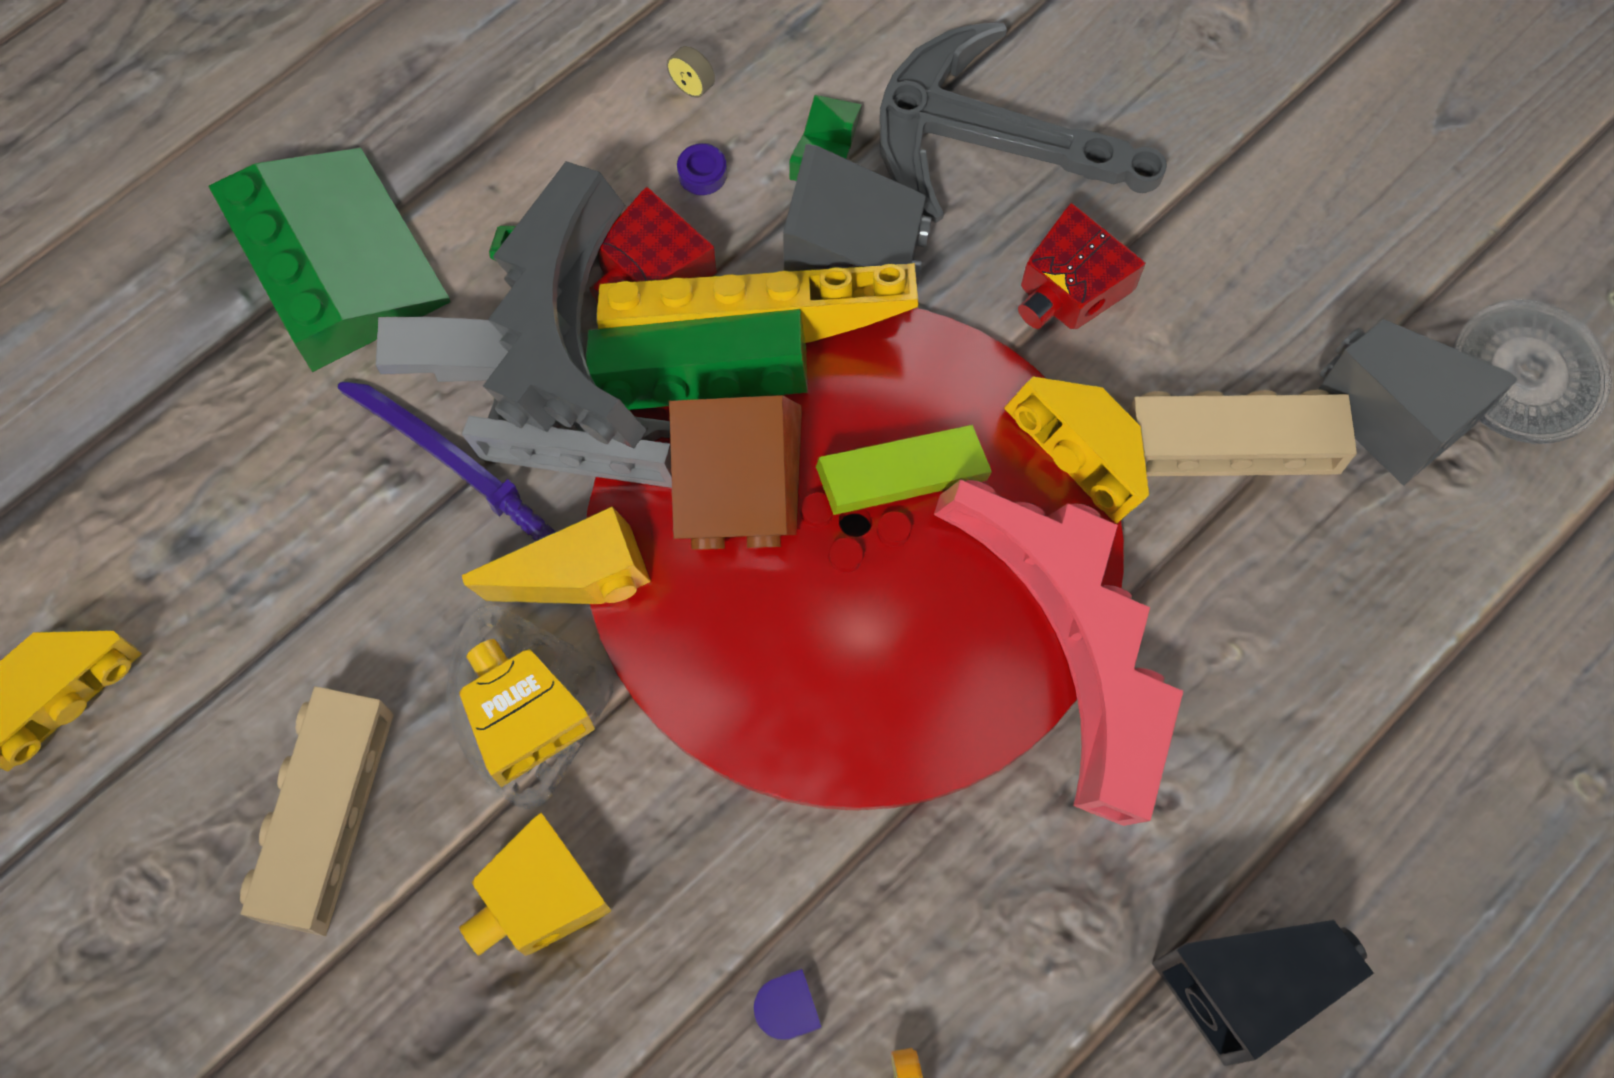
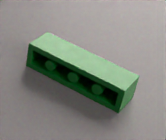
M800 309L588 330L586 364L589 373L599 389L619 399L628 410L669 406V401L808 393L806 343Z

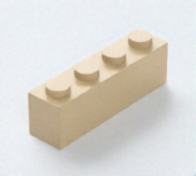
M1260 390L1241 396H1224L1219 391H1204L1194 396H1171L1167 392L1154 391L1146 393L1141 397H1134L1128 414L1141 426L1147 476L1341 474L1357 454L1349 394L1329 395V392L1325 390H1309L1299 395H1277L1270 390Z
M314 686L310 701L302 704L296 719L295 728L298 738L293 754L284 759L279 770L277 784L280 794L274 812H269L261 825L259 844L262 846L256 867L247 873L240 891V901L243 904L241 915L261 923L326 937L394 715L381 700Z

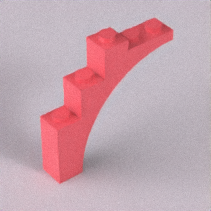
M959 480L940 495L934 515L959 527L983 543L1011 568L1044 610L1068 660L1079 706L1082 745L1079 781L1073 806L1122 826L1151 821L1184 691L1164 683V676L1155 671L1134 668L1150 607L1132 600V595L1122 588L1110 585L1101 586L1118 525L1100 518L1098 511L1082 504H1066L1046 517L1044 516L1045 512L1033 504L1025 502L1014 503L995 495L994 489L985 483L974 480Z

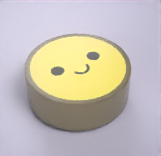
M682 46L668 58L666 65L671 79L687 95L699 98L714 85L715 75L713 68L706 57L698 50Z

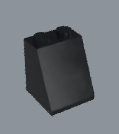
M1335 920L1190 942L1163 955L1152 963L1224 1066L1258 1059L1374 974L1365 962L1367 953L1362 943L1350 930L1345 927L1340 928Z

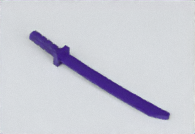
M340 382L338 384V389L342 394L387 422L454 471L486 498L494 513L499 517L503 513L509 515L510 519L517 525H520L527 535H531L535 542L556 532L551 526L546 525L540 516L534 514V511L528 505L522 503L523 501L520 499L521 497L516 486L509 479L502 483L468 454L406 409L369 385L351 382Z

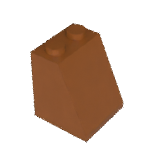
M782 395L669 401L674 539H691V550L725 549L726 537H747V548L781 547V536L796 535L802 420L801 405Z

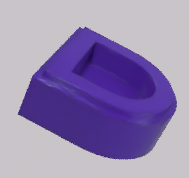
M802 969L772 979L765 983L758 991L754 1001V1015L760 1029L769 1037L776 1040H791L822 1029Z

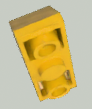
M1032 377L1004 407L1016 420L1019 427L1027 432L1054 459L1056 465L1067 472L1092 498L1094 504L1103 510L1116 524L1149 496L1141 426L1103 387Z
M115 631L33 632L0 660V768L9 772L14 766L21 765L35 756L41 747V743L61 725H66L78 718L85 710L87 702L105 686L112 685L121 680L130 670L131 663L142 653Z

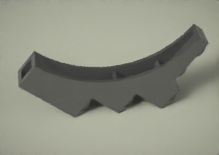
M565 161L493 255V258L507 272L504 280L511 289L488 320L503 335L499 342L508 353L484 383L483 387L499 402L495 407L497 413L516 427L523 428L528 423L548 432L556 420L567 427H571L574 422H577L583 430L601 443L608 445L614 439L634 449L647 430L619 399L596 386L589 373L581 341V309L589 273L600 246L626 205L599 171Z

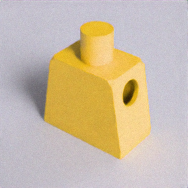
M540 813L475 876L471 883L487 906L460 925L459 930L478 956L505 936H508L519 952L527 956L604 917L611 912V909L545 816Z

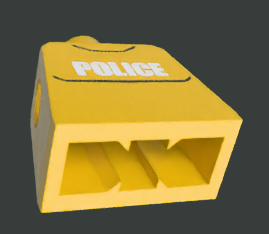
M489 639L476 645L468 652L466 658L478 678L464 686L459 691V695L485 766L501 788L595 730L581 704L530 649L524 650L508 660L497 640Z

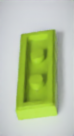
M973 425L819 457L816 465L833 515L947 490L959 480L987 481L992 472Z

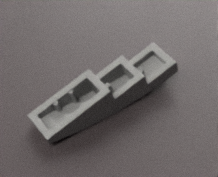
M378 317L376 367L380 374L434 373L438 382L485 381L490 377L508 351L499 342L503 335L489 320L443 317ZM581 332L583 355L586 361L588 333Z

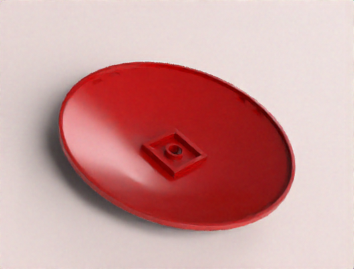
M914 308L865 327L806 343L808 393L782 395L801 405L802 420L797 534L781 536V547L747 548V537H726L725 549L691 550V539H674L672 488L595 477L587 509V518L613 507L631 526L651 581L636 588V593L626 600L616 603L590 604L600 640L617 676L644 714L659 731L683 752L714 773L746 789L781 801L822 809L860 811L898 808L931 801L964 790L998 773L1026 754L1054 729L1077 701L1076 688L1068 660L1058 636L1044 610L1027 586L1002 559L983 543L959 527L934 515L939 497L946 490L833 515L816 469L819 457L973 425L992 471L987 481L982 483L992 487L995 495L1014 503L1025 502L1041 508L1045 512L1044 516L1046 517L1066 504H1082L1098 511L1100 518L1116 524L1103 510L1094 504L1092 498L1067 472L1056 465L1054 459L1027 432L1023 431L1016 420L1004 409L1009 401L1032 377H1046L1012 349L980 330L950 317ZM669 406L630 410L634 417L670 421ZM661 437L654 441L671 444L670 438ZM849 514H860L868 519L871 528L866 534L853 537L845 534L841 530L839 523ZM1120 520L1116 524L1118 526L1101 586L1110 585L1122 588L1124 538Z

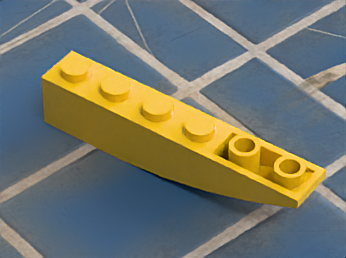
M915 263L851 268L835 267L790 272L778 271L775 273L745 275L728 274L714 277L672 278L668 280L638 282L622 281L600 284L597 324L598 329L800 309L805 343L865 327L917 308L918 293Z

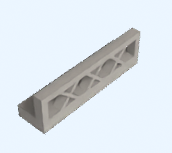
M494 399L488 418L468 416L462 433L481 460L672 488L671 444L654 442L661 437L670 438V421L635 417L647 431L633 449L614 439L608 445L601 443L583 430L577 422H574L573 425L576 426L578 431L556 428L561 425L557 420L548 432L530 424H525L523 428L516 427L510 422L505 421L497 413L495 407L499 402Z

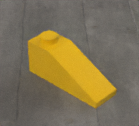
M613 507L461 575L464 585L485 601L616 603L630 598L636 593V588L651 582L631 526Z

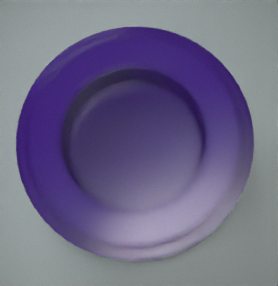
M705 143L694 144L683 150L678 157V179L682 187L688 192L695 195H709L715 193L724 185L727 179L726 159L717 147Z

